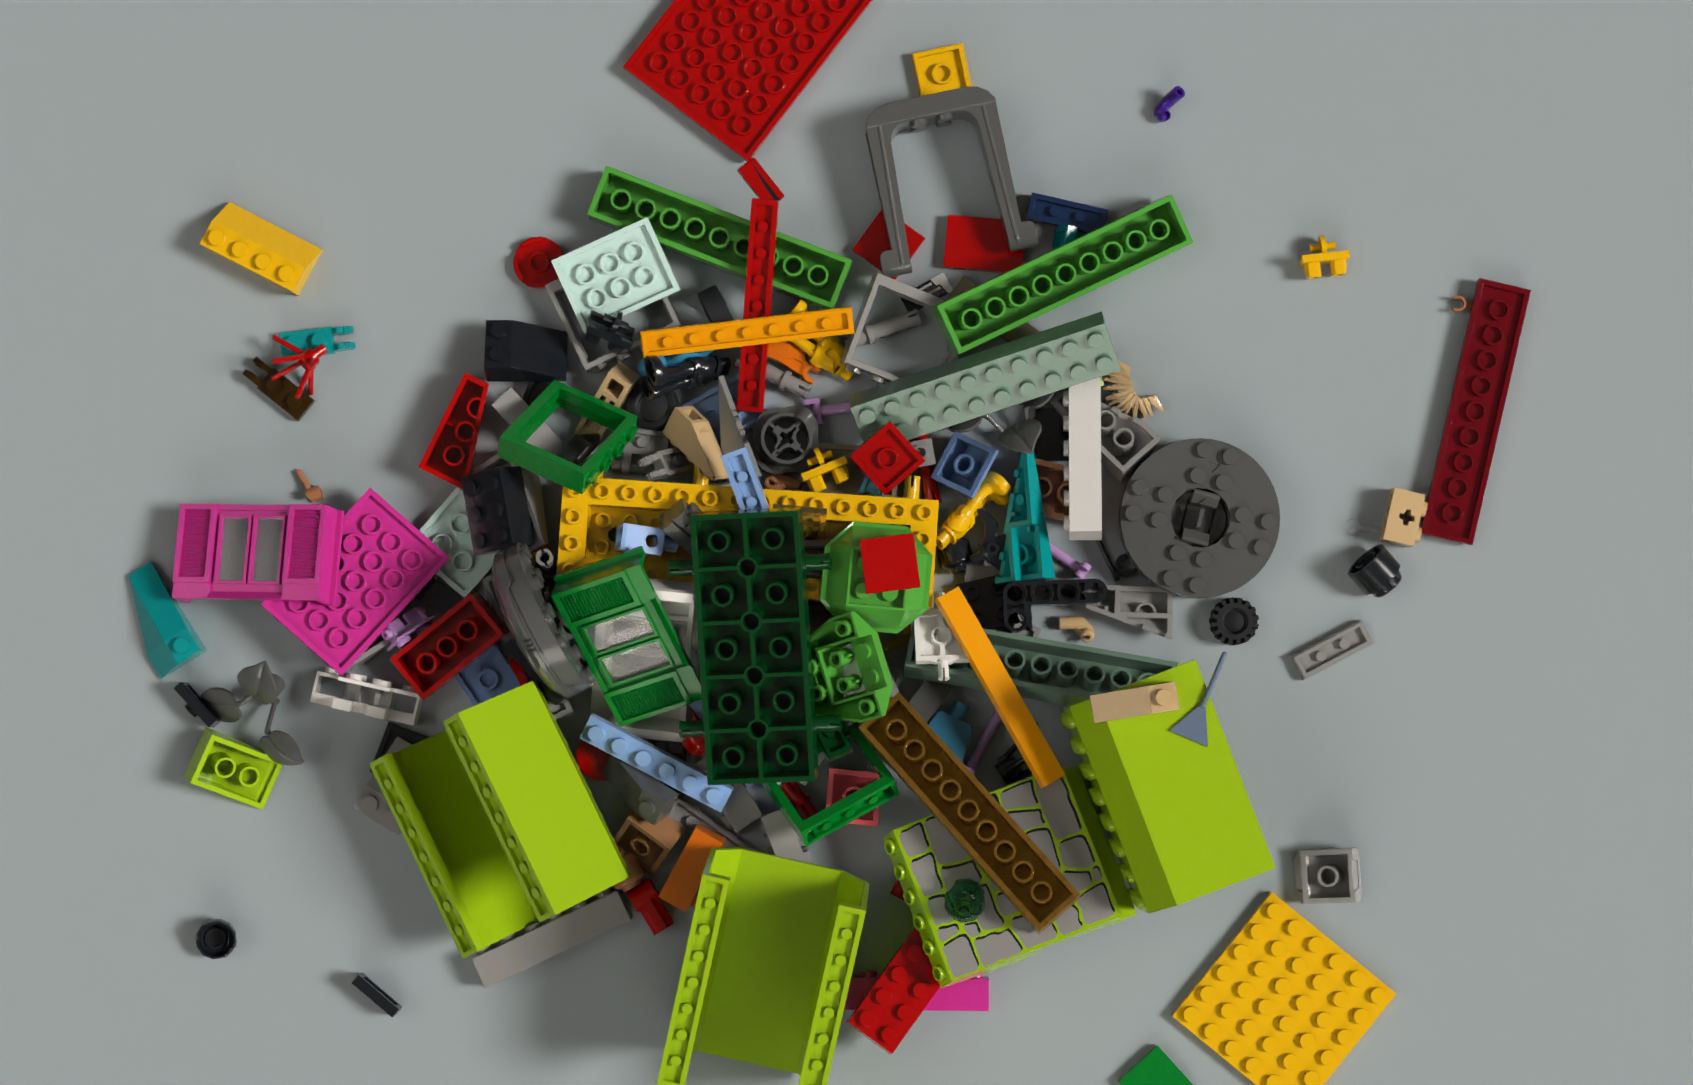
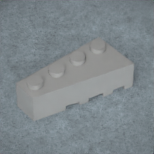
M780 809L761 816L762 822H759L763 837L768 836L771 847H768L770 854L814 864L808 846H804Z

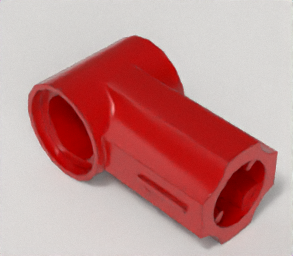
M650 878L626 892L637 912H640L654 936L674 924L670 914L662 904L661 898L658 897L659 892Z

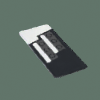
M944 273L916 287L939 298L953 290ZM900 297L908 312L915 309L918 311L924 307Z

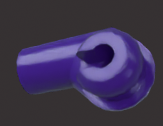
M1180 86L1174 87L1154 108V116H1157L1159 122L1162 123L1171 118V113L1168 110L1184 97L1185 92Z

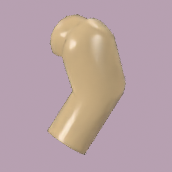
M1083 616L1059 617V630L1073 629L1080 639L1086 643L1094 639L1095 630Z

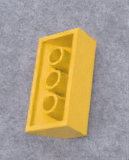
M231 202L211 221L200 242V245L297 296H299L323 251L321 248Z

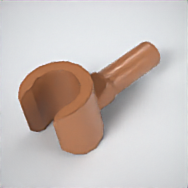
M1453 297L1452 300L1462 301L1463 307L1451 308L1452 311L1460 313L1464 309H1471L1472 303L1466 302L1464 297Z
M301 469L297 470L296 474L305 488L306 497L311 502L323 500L324 496L320 486L311 487Z

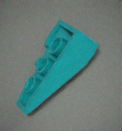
M149 562L129 575L147 656L161 679L206 652L207 649L176 599L172 598L171 591L153 562Z

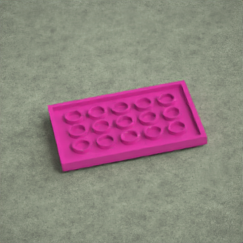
M369 488L344 515L336 605H324L317 601L265 600L261 606L342 677L381 635L382 631L386 629L450 560V557L372 488Z

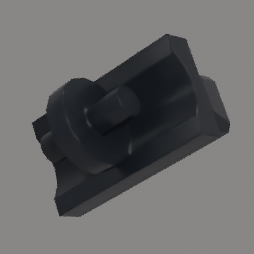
M591 310L588 315L585 340L592 344H598L602 338L608 341L607 348L609 351L620 354L624 348L630 350L632 347L635 328L630 327L629 323L622 320L623 312L619 310L613 316L606 313L602 315Z

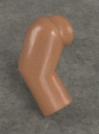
M784 473L766 477L764 486L766 489L802 491L804 482Z

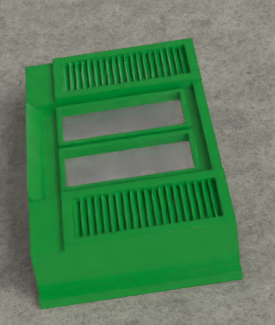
M642 546L554 575L553 577L556 583L551 597L576 640L620 727L692 704V702L702 699L701 681L643 568L646 553Z

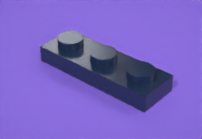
M1032 192L1026 219L1057 227L1072 225L1077 227V231L1088 233L1106 224L1109 210Z

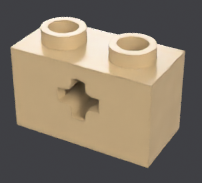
M1399 488L1390 489L1379 541L1409 548L1413 547L1415 542L1418 543L1422 533V528L1419 527L1420 518L1425 517L1428 502L1424 501L1426 495ZM1406 512V517L1410 518V521L1403 525V519H1400L1399 515Z

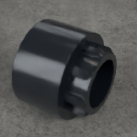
M1382 544L1366 551L1354 562L1348 571L1350 578L1366 595L1372 594L1378 598L1393 590L1402 578L1399 571L1400 564Z

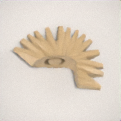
M1119 361L1121 370L1108 374L1110 377H1104V381L1114 384L1103 387V390H1117L1105 396L1106 400H1112L1108 403L1109 406L1117 403L1115 407L1119 408L1121 412L1124 411L1126 415L1132 408L1133 418L1137 417L1139 408L1145 419H1148L1147 412L1151 417L1154 416L1150 404L1161 412L1164 410L1156 394L1147 395L1146 397H1140L1136 394L1130 378L1131 367Z

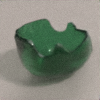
M970 878L958 879L953 887L946 891L944 906L951 919L960 923H966L976 920L985 909V892L979 882Z

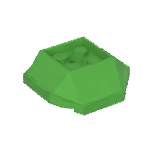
M852 521L824 546V553L831 552L832 559L823 562H832V570H822L819 600L833 617L855 611L876 632L898 634L928 610L933 555L914 535L920 587L866 594L859 540L913 532L907 526Z

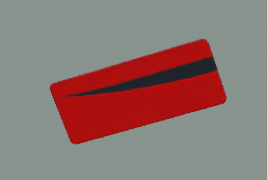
M752 158L738 169L760 199L780 201L784 197V194L755 158Z

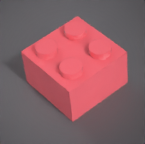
M829 768L826 808L879 779V775L871 771ZM879 807L848 824L878 826Z

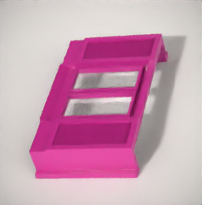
M180 504L172 579V598L178 600L179 603H190L191 599L317 601L324 605H336L344 511L334 509L326 504Z

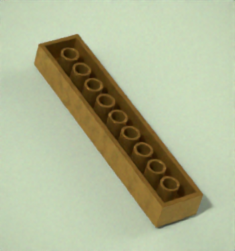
M900 692L889 700L885 716L866 721L858 727L862 736L1038 934L1043 932L1080 899V893Z

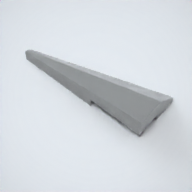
M1079 584L1081 590L1080 600H1084L1083 594H1092L1093 598L1096 599L1097 595L1101 593V590H1098L1096 585H1093L1089 590H1082L1083 584ZM1069 585L1063 586L1061 588V595L1067 600L1073 599L1075 590ZM1106 585L1107 595L1100 603L1078 605L1159 636L1172 639L1173 593H1168L1158 587ZM1041 586L1040 592L1049 594L1048 590Z

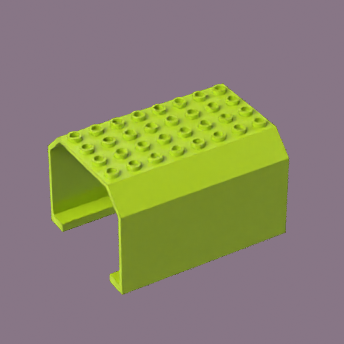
M1196 659L1183 664L1178 662V666L1110 691L1114 692L1175 681L1180 707L1178 710L1094 723L1091 702L1088 699L1074 705L1063 706V713L1059 714L1064 728L1070 729L1073 738L1069 739L1074 754H1079L1082 763L1078 764L1084 779H1088L1091 783L1092 788L1088 789L1093 804L1099 805L1102 812L1097 815L1102 828L1110 833L1111 838L1107 839L1112 854L1117 855L1121 863L1117 864L1122 878L1129 883L1130 888L1127 891L1134 906L1148 914L1180 905L1276 868L1211 698L1209 697L1205 706L1208 747L1169 731L1201 704L1207 690Z
M531 681L458 712L443 721L446 728L445 731L397 752L388 753L369 764L463 959L537 921L542 922L631 876L626 862L622 858L537 681Z
M741 847L711 848L702 873L657 1085H685L692 1052L696 1051L797 1073L800 1075L798 1085H827L865 919L870 883L844 870Z

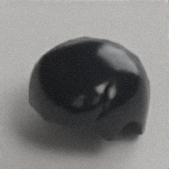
M222 919L206 921L201 925L195 937L198 950L203 956L211 959L227 957L234 950L237 943L235 929L229 922Z

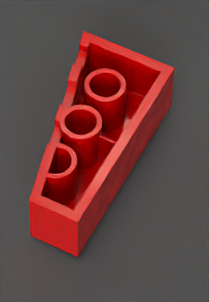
M464 373L418 468L463 489L461 477L468 476L471 472L489 388L488 383Z

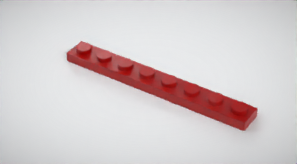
M752 198L743 319L771 316L779 200ZM769 343L741 347L737 410L764 412Z

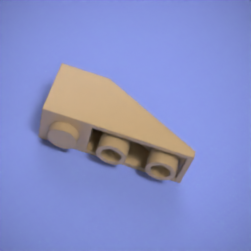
M694 406L675 407L662 433L670 440L673 446L679 448L686 455L690 462L697 465L703 471L705 477L711 480L727 479L728 476L721 459L723 454L710 422Z

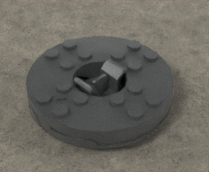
M1196 438L1178 441L1150 455L1139 465L1128 480L1119 506L1118 523L1120 537L1124 550L1133 566L1146 580L1168 593H1174V595L1186 598L1199 599L1220 596L1232 592L1249 582L1269 560L1275 548L1280 529L1278 498L1263 468L1241 449L1213 439Z
M516 543L494 555L492 579L499 606L513 638L535 673L553 692L569 699L579 692L592 687L595 678L551 597L556 582L553 579L548 580L542 574L543 570H541L540 565L526 544Z

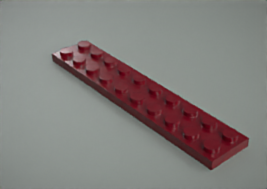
M1482 278L1477 279L1426 501L1428 502V507L1421 523V534L1465 545H1473L1531 292L1529 289Z

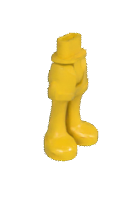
M800 299L789 313L805 312L807 310V303ZM837 336L813 338L817 342L816 345L807 339L790 341L810 356L809 361L816 368H822L833 373L834 377L839 375L846 382L854 374L846 371V365L840 363L845 347Z
M989 471L974 499L970 498L965 504H961L955 511L949 514L941 527V533L936 538L937 547L943 550L949 543L954 545L958 539L963 537L974 526L975 518L978 514L977 509H982L987 503L993 501L999 506H1006L1010 498L1008 495L1011 491L1010 484L1000 474Z

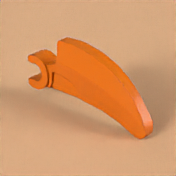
M790 341L769 343V359L793 371L803 381L809 384L813 383L814 380L807 375V372L812 371L818 375L821 369L806 361V353Z

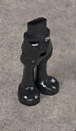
M717 355L712 357L695 356L689 358L687 362L681 365L665 367L657 356H647L644 360L647 375L641 376L640 389L645 399L654 400L683 387L693 389L698 386H705L712 381H717L718 376L728 375L731 362L728 357L719 358Z

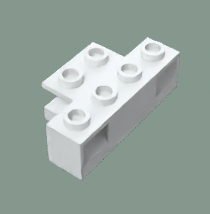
M329 667L325 668V672L317 671L310 702L348 712L362 713L365 716L383 720H391L409 725L418 724L423 700L412 686L403 685L402 689L393 688V682L373 678L371 683L366 681L367 676L348 672L346 677H341ZM323 676L346 682L343 698L320 693ZM398 693L417 698L413 714L394 709Z

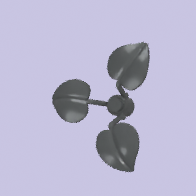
M1055 392L1020 403L1019 405H1024V420L1006 430L989 414L944 429H948L951 432L964 433L976 428L981 423L982 418L987 419L1001 433L999 442L1003 447L1016 451L1019 456H1021V452L1033 454V451L1037 448L1036 441L1041 433L1042 425L1036 419H1029L1028 410L1030 407H1042L1053 397Z
M266 661L245 667L238 673L239 685L249 694L243 700L236 701L234 694L224 688H210L202 693L201 699L204 700L208 709L218 716L220 720L229 723L237 722L241 718L242 712L239 707L254 697L262 704L267 705L271 703L264 731L266 736L261 737L259 740L262 750L269 758L280 764L293 766L304 762L299 746L290 735L279 730L271 732V724L276 706L280 702L277 697L285 688V682L279 675L271 673Z

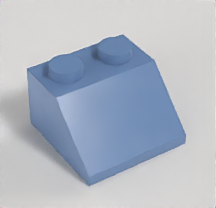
M955 431L931 478L964 497L974 499L999 451Z

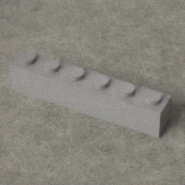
M612 888L606 889L598 893V899L591 903L586 899L574 905V911L566 915L562 911L550 917L549 923L541 926L539 922H536L524 928L525 934L516 937L515 933L500 940L502 945L493 949L489 945L478 951V956L474 957L472 961L484 987L487 988L631 920L632 916L620 890L613 892Z

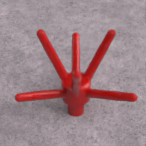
M274 335L272 337L274 341L298 355L272 359V363L298 361L271 376V380L274 381L302 366L306 370L295 398H300L307 380L308 394L313 395L314 369L320 362L319 358L327 353V349L323 344H320L313 350L307 348L303 351Z

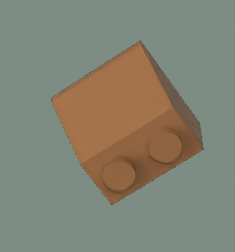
M632 811L614 837V840L620 852L622 851L624 855L634 854L644 872L652 877L686 829L668 816L656 825H653Z

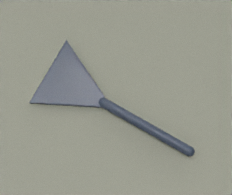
M1222 652L1201 704L1169 731L1208 747L1205 706L1227 657V652Z

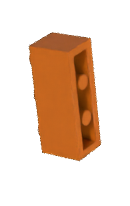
M699 823L658 897L684 912L690 906L695 908L702 873L711 848H726L723 845L727 838Z

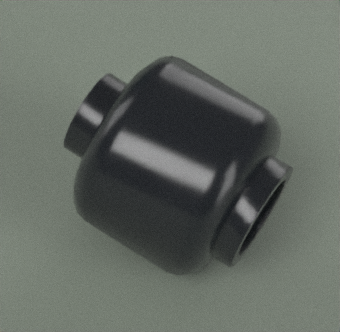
M965 537L958 539L954 545L949 543L943 550L937 547L941 568L951 570L952 574L967 571L966 566L972 563L969 558L972 554L970 541Z

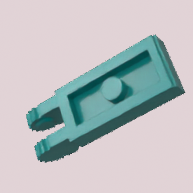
M353 326L324 327L279 333L281 339L303 351L307 348L313 350L320 344H323L327 349V353L324 355L355 349L354 342L335 344L334 339L336 335L354 333ZM281 345L282 357L298 355Z

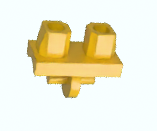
M1325 235L1318 236V243L1309 244V251H1319V253L1302 255L1298 259L1299 267H1303L1306 280L1322 277L1321 264H1329L1331 277L1343 276L1346 274V261L1350 258L1349 250L1327 252V250L1336 249V242H1326Z
M816 447L813 449L816 456L807 459L809 467L818 463L820 466L801 474L803 482H807L812 492H821L827 489L822 478L825 474L831 472L836 485L849 480L846 467L848 462L846 457L843 456L825 464V460L833 458L831 450L821 454L819 448Z

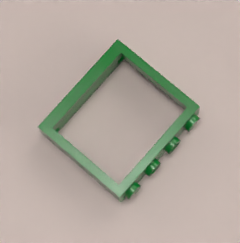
M554 380L500 436L498 457L583 494L591 484L594 485L598 476L603 471L606 472L609 469L614 458L621 456L625 446L629 442L634 441V436L638 432L636 427L637 415ZM558 407H562L614 430L582 466L526 442Z
M840 721L847 738L851 736L879 775V779L804 821L777 783H762L805 847L899 795L895 779L854 723L849 727H845L843 722ZM817 739V748L819 754L823 752V750Z

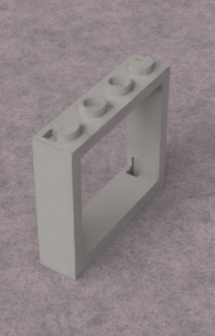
M876 273L872 275L854 323V333L849 336L840 363L846 365V371L860 375V372H864L870 375L869 379L871 381L884 384L885 381L891 382L901 377L852 358L878 288L931 310L932 306L944 301V299ZM949 346L941 365L957 360L958 355H953Z
M557 279L545 285L587 373L591 371L593 374L600 373L608 368L606 364L615 360L617 363L629 359L631 357L630 353L640 349L642 352L640 337L633 341L630 350L624 348L620 354L609 352L590 361L559 296L565 292L560 280ZM668 297L660 299L671 322L661 328L681 326Z

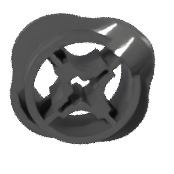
M800 406L770 408L761 413L753 424V453L758 467L763 472L769 474L798 473L810 468L807 459L816 456L813 449L819 448L817 421L809 409ZM778 421H791L795 423L788 429H782L778 425H773V423ZM800 429L804 431L807 440L805 451L800 447L801 444L796 439V434ZM766 430L771 433L770 436L775 440V446L771 452L768 451L764 440ZM793 431L789 443L782 445L780 449H778L781 444L782 437L785 438L787 435L789 436L790 433ZM785 451L799 456L793 460L776 458Z

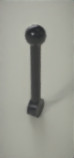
M1094 540L1099 546L1114 581H1119L1120 577L1102 541Z

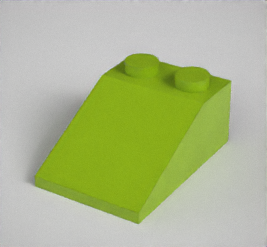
M205 727L184 776L191 784L263 810L283 764L273 761L262 750Z

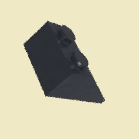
M486 320L484 370L487 382L566 381L568 333L566 331L515 320Z

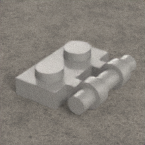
M638 428L634 441L629 442L624 448L623 461L614 459L611 469L621 471V474L630 475L631 472L647 475L655 470L654 464L640 467L638 463L632 462V456H649L657 451L668 449L670 440L661 431Z

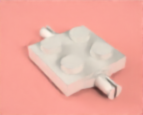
M940 591V596L945 594V592ZM933 593L935 600L939 597V593ZM934 601L933 608L926 610L913 621L916 664L938 665V680L943 681L944 671V680L947 681L950 679L949 665L953 663H969Z

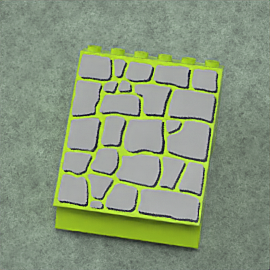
M1077 765L1063 769L1064 776L1043 788H1040L1034 776L990 792L1003 809L1080 893V899L1040 934L934 815L894 829L883 837L885 851L891 857L895 877L901 883L904 891V900L911 909L913 924L921 935L923 950L929 956L933 967V976L939 982L940 988L1022 962L1046 947L1124 922L1137 914Z

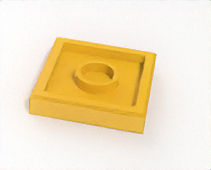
M962 43L911 54L920 96L972 86Z

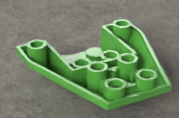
M855 611L830 618L810 635L815 713H817V716L841 714L843 721L860 723L885 716L893 682L878 632Z

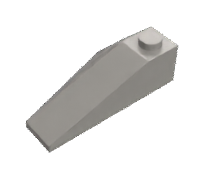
M724 375L718 376L722 454L725 455L743 447H748L758 477L762 476Z

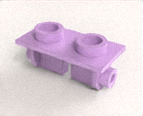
M414 607L401 616L406 625L399 618L391 622L381 633L382 637L391 643L386 650L390 651L396 646L399 649L406 646L412 641L411 637L415 634L418 636L430 626L429 623L436 616L432 615L427 618L426 610L423 607Z

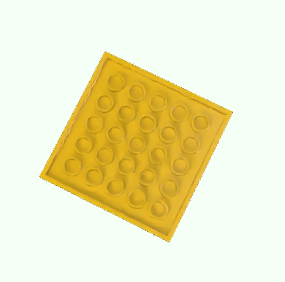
M1270 892L1171 1016L1255 1085H1324L1396 993L1278 896Z

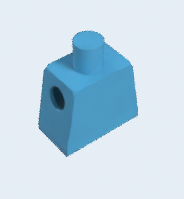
M955 700L949 714L938 710L928 725L963 762L973 726L963 722L969 706Z

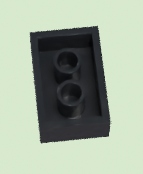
M520 466L499 467L461 477L474 556L496 554L516 543L526 544L527 546L535 545Z

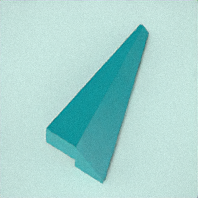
M1034 451L1033 454L1021 452L1019 467L1014 471L1016 484L1014 493H1010L1003 534H1006L1004 551H1001L999 554V559L1002 562L1000 573L995 577V584L1056 579Z

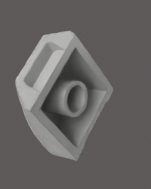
M1357 847L1297 851L1293 860L1295 894L1301 904L1361 901L1360 855Z

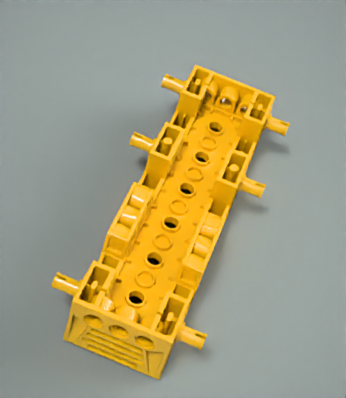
M695 464L693 484L603 478V471L598 476L594 485L591 484L583 494L563 486L557 574L621 553L614 551L615 542L609 539V532L612 528L617 527L621 523L661 528L660 516L666 510L671 509L672 505L680 498L684 499L688 504L691 502L695 503L702 512L740 510L733 489L730 486L709 485V479L704 476L703 471L700 473L701 469ZM912 475L905 478L903 498L763 489L769 508L802 507V511L808 512L809 517H813L814 513H819V517H813V521L819 522L818 526L813 525V521H807L808 516H803V520L807 521V525H813L812 529H807L806 533L812 534V530H818V534H812V538H817V540L833 539L852 521L907 526L933 555L928 609L932 608L939 500L919 499L921 476H914L913 487H911ZM646 537L647 546L653 545L652 537ZM679 544L676 553L662 551V556L646 555L643 568L648 578L694 583L693 576L670 578L668 575V571L671 570L668 569L669 560H692V555ZM807 578L808 602L822 603L819 600L821 578ZM911 623L904 628V635H911Z

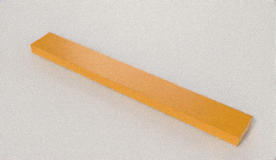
M848 306L640 331L643 358L651 355L665 356L853 334L854 324L852 307Z
M959 586L935 599V603L1040 788L1064 776L1065 773Z

